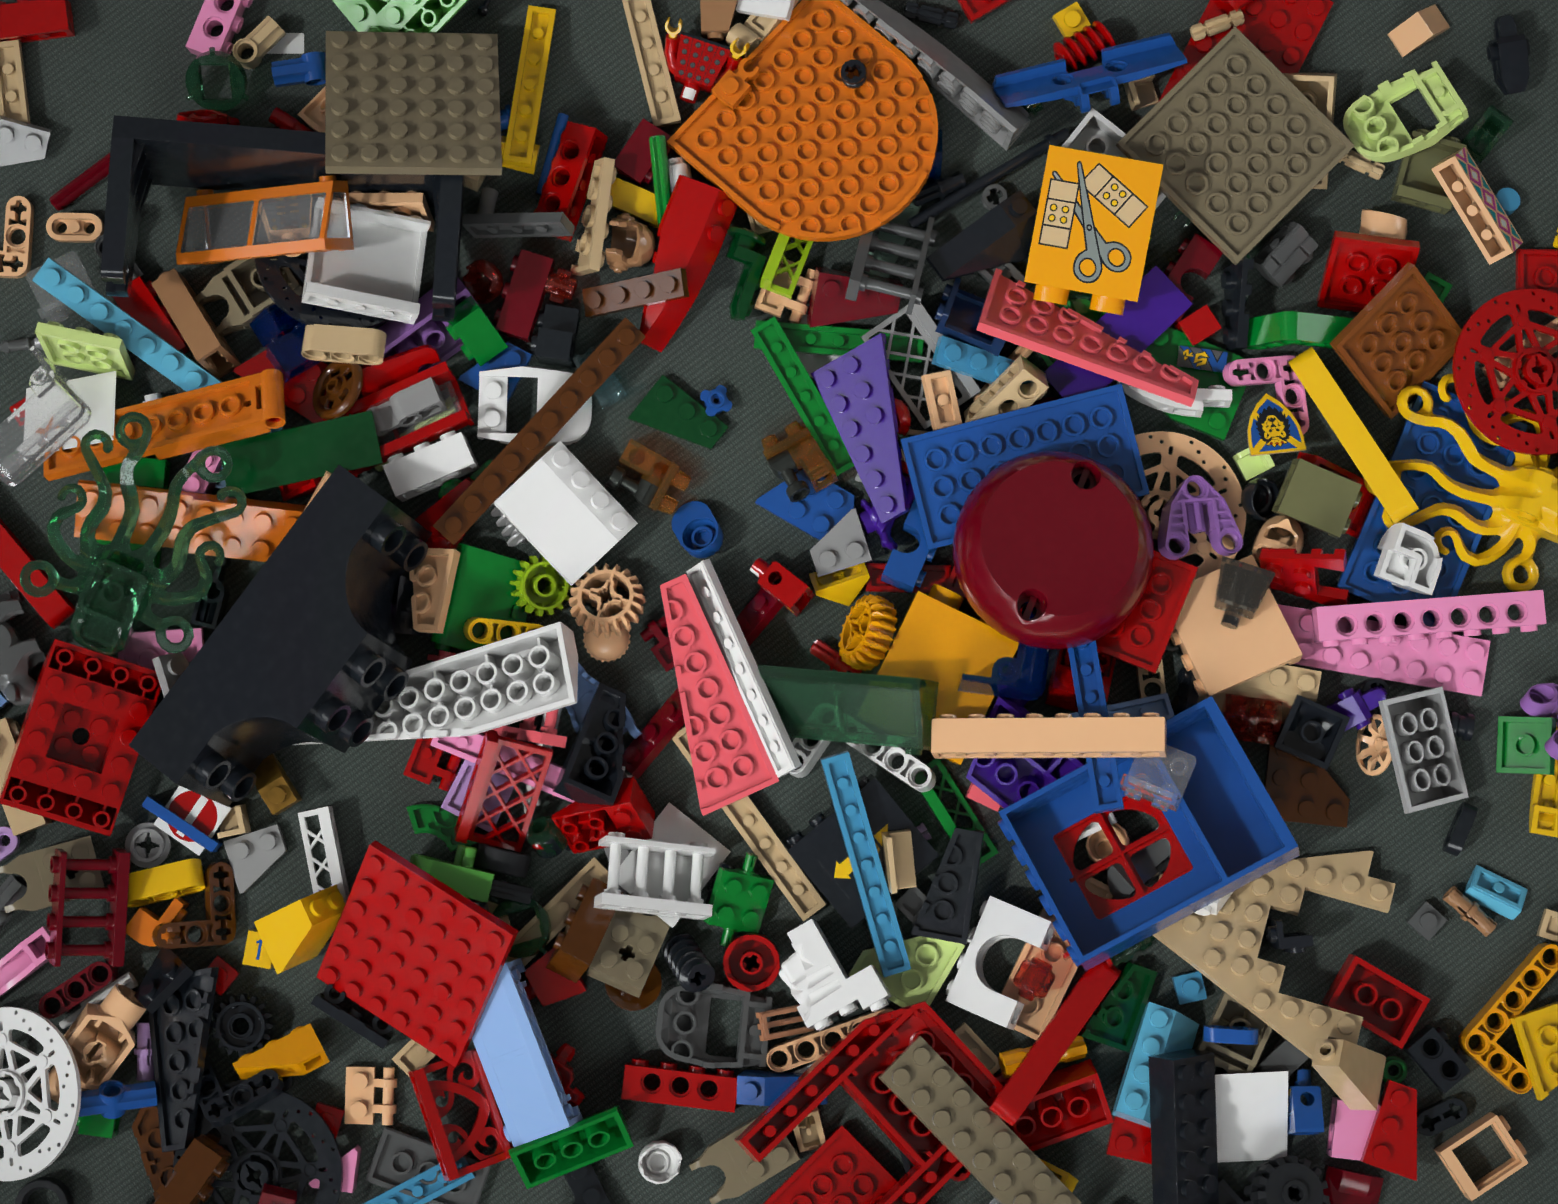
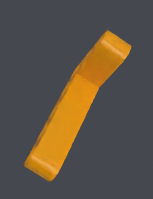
M1540 943L1534 947L1459 1035L1458 1042L1461 1049L1506 1089L1517 1094L1527 1093L1532 1088L1528 1071L1497 1044L1496 1041L1512 1024L1510 1018L1519 1015L1557 972L1558 946L1555 944ZM1547 949H1551L1554 958L1550 963L1546 964L1543 960V953ZM1529 970H1533L1535 973V981L1531 985H1527L1524 980V976ZM1514 991L1517 1001L1513 1006L1509 1007L1506 1004V996ZM1496 1013L1498 1023L1495 1027L1490 1028L1487 1024V1018L1490 1014ZM1477 1034L1480 1038V1044L1477 1048L1471 1049L1468 1044L1469 1039L1472 1035ZM1499 1053L1502 1059L1501 1064L1497 1068H1492L1490 1059L1494 1054ZM1520 1072L1523 1076V1082L1518 1087H1514L1512 1085V1077Z

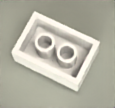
M455 430L447 432L440 436L441 441L432 445L429 442H424L413 448L415 452L404 456L403 453H399L388 458V463L383 465L395 497L404 502L437 488L450 479L460 478L478 470L479 465L467 438L462 432L457 434Z

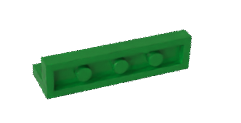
M934 759L926 765L930 769L937 765L942 773L940 786L935 785L933 787L939 789V793L937 796L933 788L928 792L920 793L949 839H951L955 830L958 814L968 816L973 822L971 829L976 827L977 830L985 831L941 760ZM926 771L916 774V784L921 785L927 781L923 774ZM945 779L951 789L944 787ZM943 790L953 792L956 795L957 804L955 810L947 809L941 803ZM960 803L966 813L959 811ZM948 812L954 813L953 820ZM986 832L984 833L983 841H985L990 851L981 856L979 866L999 853Z

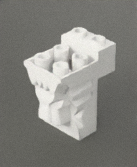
M810 919L787 933L792 942L791 945L796 952L782 963L778 974L790 987L792 996L800 1004L797 1009L808 1029L815 1028L816 1031H821L834 1023L832 1018L838 1014L845 1017L859 1009L857 1003H860L863 1010L868 1011L871 1009L874 1013L889 1005L887 999L891 998L892 995L876 967L869 965L848 977L817 921Z

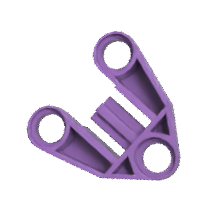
M1199 475L1189 476L1181 482L1161 512L1158 531V550L1160 554L1169 560H1177L1186 555L1190 549L1188 530L1192 534L1205 532L1214 551L1222 556H1231L1238 552L1243 546V538L1225 499ZM1189 482L1198 484L1199 496H1193L1188 492L1187 485ZM1223 536L1229 538L1234 543V549L1231 550L1224 547L1222 543ZM1170 540L1175 541L1181 547L1180 553H1174L1170 550Z
M1542 683L1532 686L1521 698V708L1533 717H1553L1558 719V684ZM1558 730L1553 733L1544 745L1546 752L1556 760H1558Z

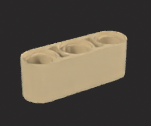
M322 324L305 326L301 355L306 359L314 361L380 365L384 359L387 334L373 328Z

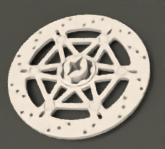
M0 1007V1130L2 1137L0 1136V1145L4 1149V1157L0 1158V1181H17L32 1177L45 1170L66 1148L79 1117L81 1081L73 1051L63 1034L53 1023L42 1015L28 1009ZM12 1030H19L34 1037L42 1044L43 1051L38 1055L13 1042ZM4 1049L9 1065L6 1069H3ZM14 1051L29 1058L30 1062L18 1068ZM53 1065L56 1068L59 1080L60 1098L58 1110L51 1107L48 1070ZM37 1067V1070L32 1075V1077L29 1080H27L24 1074L32 1068ZM10 1076H11V1077L14 1078V1079L1 1080L2 1077H10ZM40 1078L42 1100L31 1092V1089ZM32 1102L38 1107L40 1113L27 1110L29 1103ZM5 1108H15L14 1110L10 1111L3 1110ZM25 1116L34 1119L35 1122L20 1135L21 1117ZM8 1119H13L12 1138L7 1123ZM43 1124L49 1126L50 1132L43 1142L33 1151L22 1156L21 1144Z

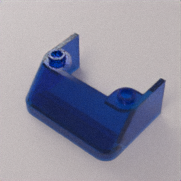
M1025 607V608H1022V616H1023V613H1024L1026 607ZM1031 612L1029 619L1034 617L1033 612ZM1019 643L1017 658L1003 657L998 659L993 665L991 677L962 674L958 691L1036 700L1042 696L1046 688L1050 649Z

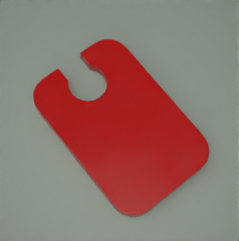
M422 345L386 357L380 365H362L364 380L361 392L363 397L417 374L419 368L424 364L440 362L437 350L431 345Z

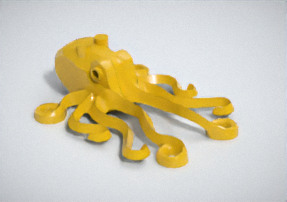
M1453 374L1444 375L1438 383V393L1444 402L1451 401V395L1447 392V386L1449 383L1454 382ZM1419 385L1405 387L1397 396L1396 404L1400 414L1412 423L1428 427H1439L1448 431L1457 441L1469 463L1493 476L1498 481L1499 487L1495 489H1481L1460 483L1447 476L1433 462L1426 460L1406 459L1388 461L1400 480L1402 471L1415 470L1426 472L1451 494L1466 500L1489 505L1493 510L1491 517L1483 521L1476 519L1456 504L1442 502L1431 505L1398 523H1405L1413 527L1433 517L1444 515L1453 518L1473 533L1501 536L1500 540L1490 549L1474 554L1466 548L1460 533L1456 529L1442 527L1435 532L1434 542L1441 554L1448 555L1450 553L1449 548L1442 544V538L1450 536L1459 558L1474 567L1488 565L1497 560L1508 551L1517 538H1520L1523 541L1522 552L1506 561L1503 565V583L1513 592L1529 591L1534 588L1539 578L1538 566L1533 561L1538 540L1545 538L1558 543V467L1555 469L1548 467L1550 455L1533 456L1514 452L1515 462L1511 466L1502 465L1485 457L1477 450L1464 427L1446 416L1433 414V397L1427 389ZM1415 394L1420 396L1423 401L1422 408L1417 412L1410 410L1408 406L1409 397ZM1521 409V410H1524V411H1527V412H1530V413L1535 414V412H1533V411H1531V410H1529V409ZM1514 414L1501 416V421L1507 425L1520 421L1533 424L1536 434H1540V427L1537 422ZM1466 415L1470 429L1479 439L1488 444L1499 446L1484 436ZM1364 479V484L1367 490L1371 494L1376 496L1370 488V486L1368 485V483L1366 482V480ZM1384 509L1382 519L1384 524L1390 528L1394 523ZM1520 565L1526 569L1528 579L1524 583L1516 582L1513 576L1514 569Z

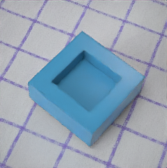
M1198 970L1172 976L1179 1005L1207 999L1202 974Z

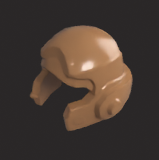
M622 213L610 220L609 225H612L611 248H606L605 250L606 262L609 268L615 273H622L627 271L628 268L642 267V265L649 262L656 249V240L648 226L635 221V218L631 217L629 213Z

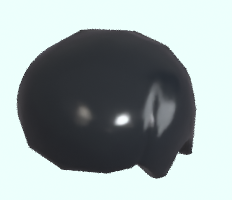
M1255 478L1248 482L1242 490L1241 505L1249 517L1267 521L1268 518L1277 515V513L1272 511V508L1280 490L1277 484L1268 478Z

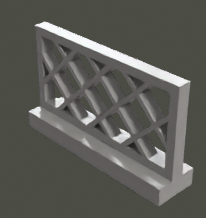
M921 303L920 305L914 304L912 315L906 314L912 322L910 334L894 331L896 319L906 313L907 304L898 313L881 322L861 336L865 343L877 332L890 334L886 350L887 359H889L890 354L906 357L903 373L888 370L890 381L925 430L931 426V420L925 421L920 413L921 401H926V398L922 397L924 390L922 382L919 396L908 395L904 390L905 378L922 379L920 376L906 374L909 358L924 360L923 375H926L928 363L933 360V358H930V352L932 351L934 354L938 338L943 334L935 332L937 325ZM892 323L891 330L883 329ZM915 328L921 336L914 335ZM893 335L909 337L907 354L890 351ZM913 338L926 342L928 345L926 357L910 354ZM951 371L954 386L963 396L957 400L958 406H960L981 390L972 377ZM895 376H901V377H902L901 384L899 383V381L897 380V378H896ZM911 399L918 400L917 407L914 405Z

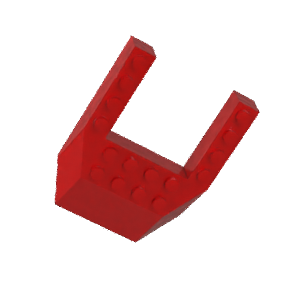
M923 1001L861 1021L817 1059L735 1141L753 1161L760 1162L840 1084L914 1165L876 1204H925L963 1165L878 1077L918 1036H921L989 1107L1002 1090L1003 1085L935 1011Z

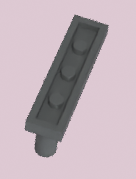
M488 187L482 189L476 214H464L462 225L474 238L573 236L575 228L574 224L563 212L493 214L499 193L495 189Z

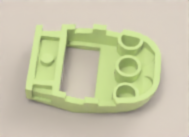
M1437 61L1432 62V68L1417 74L1414 69L1404 73L1403 78L1391 83L1386 80L1377 85V91L1369 96L1363 95L1351 104L1345 112L1343 127L1347 137L1355 145L1354 148L1359 154L1375 162H1391L1410 156L1435 145L1469 117L1466 106ZM1419 89L1439 123L1435 125L1436 128L1424 137L1421 135L1412 140L1391 104Z

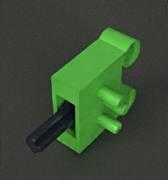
M459 844L454 862L420 854H414L410 857L412 864L466 898L488 902L490 896L527 905L532 900V888L496 880V872L475 868L474 862L478 850L475 847Z

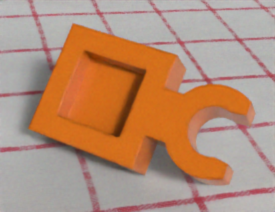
M747 58L739 62L736 74L729 69L711 89L712 94L732 110L752 90L748 81H754L760 75V68L758 66L751 72L745 71V68L749 65Z

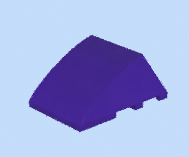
M998 695L989 718H997L998 714H1013L1014 718H1026V714L1031 713L1021 705ZM973 758L966 778L999 805L1006 808L1082 767L1085 763L1081 758Z

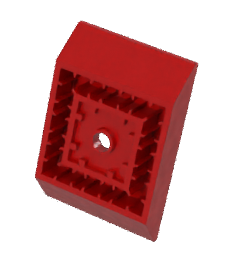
M54 639L42 666L6 771L0 795V804L111 836L139 754L129 744L153 713L161 690L156 671ZM77 728H85L89 733L87 741L82 744L75 743L72 738V734Z

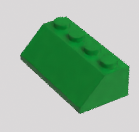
M617 1104L585 1117L566 1129L516 1147H511L508 1151L526 1188L530 1189L634 1147L626 1120Z

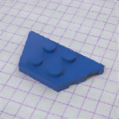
M805 467L796 473L798 480L805 481L810 489V493L806 498L799 502H791L786 494L788 486L784 481L756 500L755 504L820 541L851 509H854L855 495Z

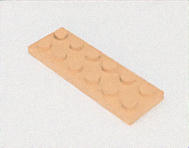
M1092 877L1086 880L1085 886L1090 892L1099 897L1112 899L1113 895L1108 885ZM1042 907L1039 917L1051 922L1057 920L1054 914L1049 916L1044 907ZM1056 930L1047 951L1025 942L1001 991V994L1024 1003L1014 1030L1034 1040L1038 1039L1055 1015L1078 968L1071 958L1066 961L1064 960L1063 954L1068 952L1066 948L1070 945L1067 940L1062 941Z

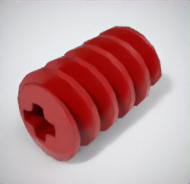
M1096 20L1092 23V28L1085 26L1082 29V33L1075 31L1073 39L1066 36L1063 39V44L1055 42L1053 44L1055 60L1065 59L1066 71L1067 67L1070 66L1076 72L1078 71V61L1086 67L1088 65L1087 56L1097 61L1096 51L1099 50L1101 52V49L1106 48V46L1112 47L1116 46L1109 30L1100 21Z

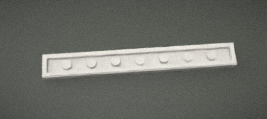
M710 559L702 560L686 571L774 771L778 778L785 776L802 766L714 567Z

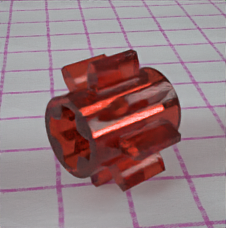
M558 268L557 273H549L544 292L551 294L549 300L562 304L565 298L573 299L578 280L571 278L572 271Z

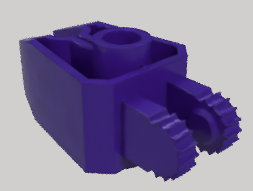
M1379 686L1374 687V689L1371 688L1364 693L1361 692L1360 688L1354 691L1351 687L1338 694L1339 700L1326 707L1350 717L1345 731L1354 726L1359 730L1372 722L1370 719L1374 714L1372 709L1379 706L1378 701L1386 699L1387 693L1384 688Z

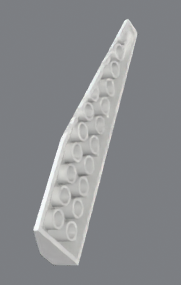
M557 622L406 670L405 672L408 673L409 678L405 688L393 700L383 701L371 717L374 721V727L365 741L473 736L576 704L578 692V653L574 632L562 622ZM306 742V743H299V744H294V745L323 744V743Z

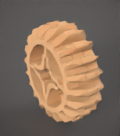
M605 563L604 570H599L594 565L592 574L586 572L583 574L584 580L578 579L575 582L577 587H573L570 590L573 597L569 598V605L572 607L570 610L572 617L576 618L575 622L579 627L583 626L584 632L589 633L593 630V634L597 638L604 632L605 637L609 639L611 632L615 631L616 635L620 637L622 628L630 631V622L638 624V614L644 613L642 605L645 604L646 599L643 595V586L638 584L639 580L636 575L631 576L628 568L621 572L618 564L610 570L609 565ZM617 586L622 587L629 593V600L624 599L622 595L618 594ZM610 597L612 598L611 601L608 600V603H604L603 605V601L606 602V599H610ZM586 602L591 603L592 607H596L597 616L585 609Z

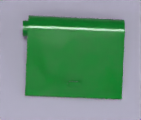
M458 543L456 550L460 552V558L443 634L432 633L430 641L435 642L434 648L451 652L452 647L469 651L488 645L469 641L463 633L464 623L472 617L526 621L528 614L524 612L526 605L522 607L517 606L516 602L520 599L519 596H511V592L516 590V586L511 585L510 581L517 580L518 576L513 573V570L521 571L520 560ZM481 622L473 626L472 633L474 637L479 638L484 633V626ZM508 625L504 626L500 631L502 640L510 638L512 635V630Z

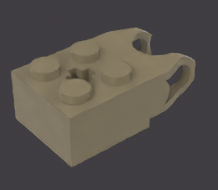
M255 258L236 260L223 268L224 271L214 276L205 289L195 297L201 305L218 300H227L229 312L215 329L222 337L232 332L249 329L280 309L271 300L260 282L256 271ZM290 267L280 268L279 270L286 283L296 294L301 296L304 286L299 277Z
M91 836L22 854L7 865L1 866L0 874H17L23 877L27 883L25 895L13 904L5 906V912L9 913L17 910L38 911L52 907V902H49L48 899L49 885L53 884L54 873L50 872L51 856H55V849H63L67 852V859H97ZM78 870V873H74L75 878L69 879L66 875L65 887H104L100 870ZM64 899V903L77 899Z
M616 910L589 967L587 976L639 998L670 926L657 915L647 916L642 913ZM627 953L630 955V957H632L628 958L627 961L621 959L622 954Z
M1223 991L1208 1025L1233 1026L1235 1022L1243 1021L1245 1027L1259 1029L1258 1044L1213 1043L1203 1041L1202 1036L1196 1050L1213 1052L1215 1067L1223 1068L1228 1074L1252 1073L1272 1028Z
M764 1111L710 1143L700 1157L689 1163L692 1171L699 1167L715 1165L724 1172L726 1180L718 1191L709 1197L711 1204H716L723 1199L739 1197L800 1160V1155L788 1135L760 1162L753 1161L735 1141Z

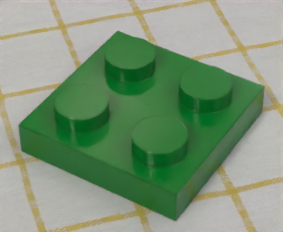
M1498 716L1496 773L1554 775L1555 759L1546 752L1544 745L1556 731V718Z

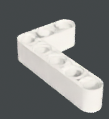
M822 702L814 709L792 742L797 756L803 758L802 767L790 772L792 776L797 778H803L811 772L834 736H836L919 792L930 791L936 783L935 773L927 765L831 702ZM828 710H834V719L829 723H824V713ZM851 725H857V735L853 738H847V728ZM813 733H818V743L814 746H808V737ZM879 740L881 742L880 750L877 753H869L870 743ZM896 756H903V766L899 769H893L892 760ZM926 771L928 774L927 781L921 785L916 784V774Z

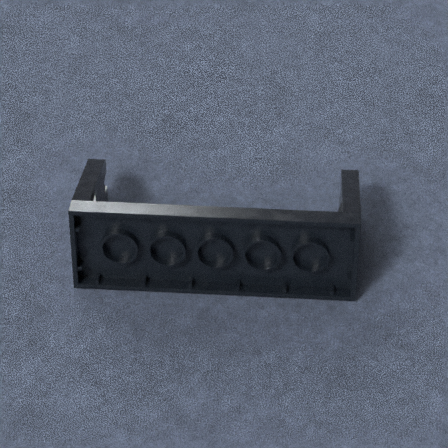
M114 115L101 260L102 281L107 282L106 295L130 297L140 218L151 185L242 191L319 182L320 176L336 175V180L348 181L349 193L352 191L363 193H378L380 191L406 193L408 191L424 193L428 206L434 207L437 226L432 321L454 322L465 175L326 174L324 132ZM334 192L333 198L339 200L340 193L344 192ZM315 193L314 197L326 198V193Z

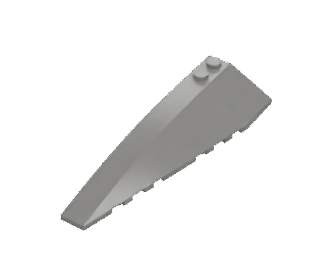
M840 0L902 51L918 68L924 80L1006 151L1028 128L1031 120L1028 118V112L1023 107L1005 108L988 82L949 49L903 15L880 0Z

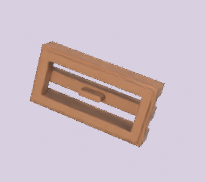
M800 1004L756 1012V1018H759L760 1024H757L758 1030H761V1035H759L760 1041L812 1032L814 1029H808L806 1026L769 1033L768 1028L803 1021L801 1015L767 1022L766 1018L796 1012Z

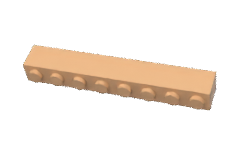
M1153 712L1143 713L1142 717H1130L1129 713H1114L1113 717H1101L1099 713H1086L1084 717H1072V714L1058 713L1055 714V718H1043L1042 714L1037 713L1026 714V718H1014L1013 714H998L997 718H985L983 714H970L968 718H957L953 714H942L939 718L932 719L931 753L935 759L1166 757L1167 723L1165 717H1160L1159 713Z

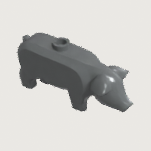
M6 591L0 595V690L9 702L18 706H27L30 704L37 681L31 677L32 671L41 663H44L47 656L43 648H40L36 638L21 641L18 632L11 626L12 618L18 614H24L21 604L23 601L18 591Z

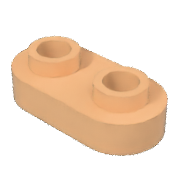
M55 213L47 220L46 230L48 235L58 242L94 243L99 236L104 234V224L99 217L92 213ZM66 224L67 230L64 233H59V226ZM89 225H94V232L87 233L86 228Z

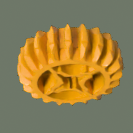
M872 594L864 595L856 601L855 606L851 607L849 615H846V621L842 625V632L839 634L841 637L838 643V647H840L839 655L843 662L854 669L864 671L872 670L874 666L877 667L880 664V659L883 660L887 650H890L889 646L891 641L894 640L893 635L896 631L895 624L897 623V618L895 616L897 611L894 609L893 603L884 599V597Z

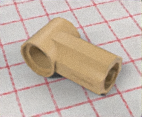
M268 15L245 38L236 41L233 45V56L243 68L255 69L261 63L262 57L286 33ZM245 49H254L251 58H241V54Z

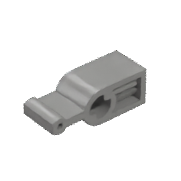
M430 377L393 394L389 401L371 407L367 411L372 410L377 436L379 437L400 426L409 427L448 409L439 386Z

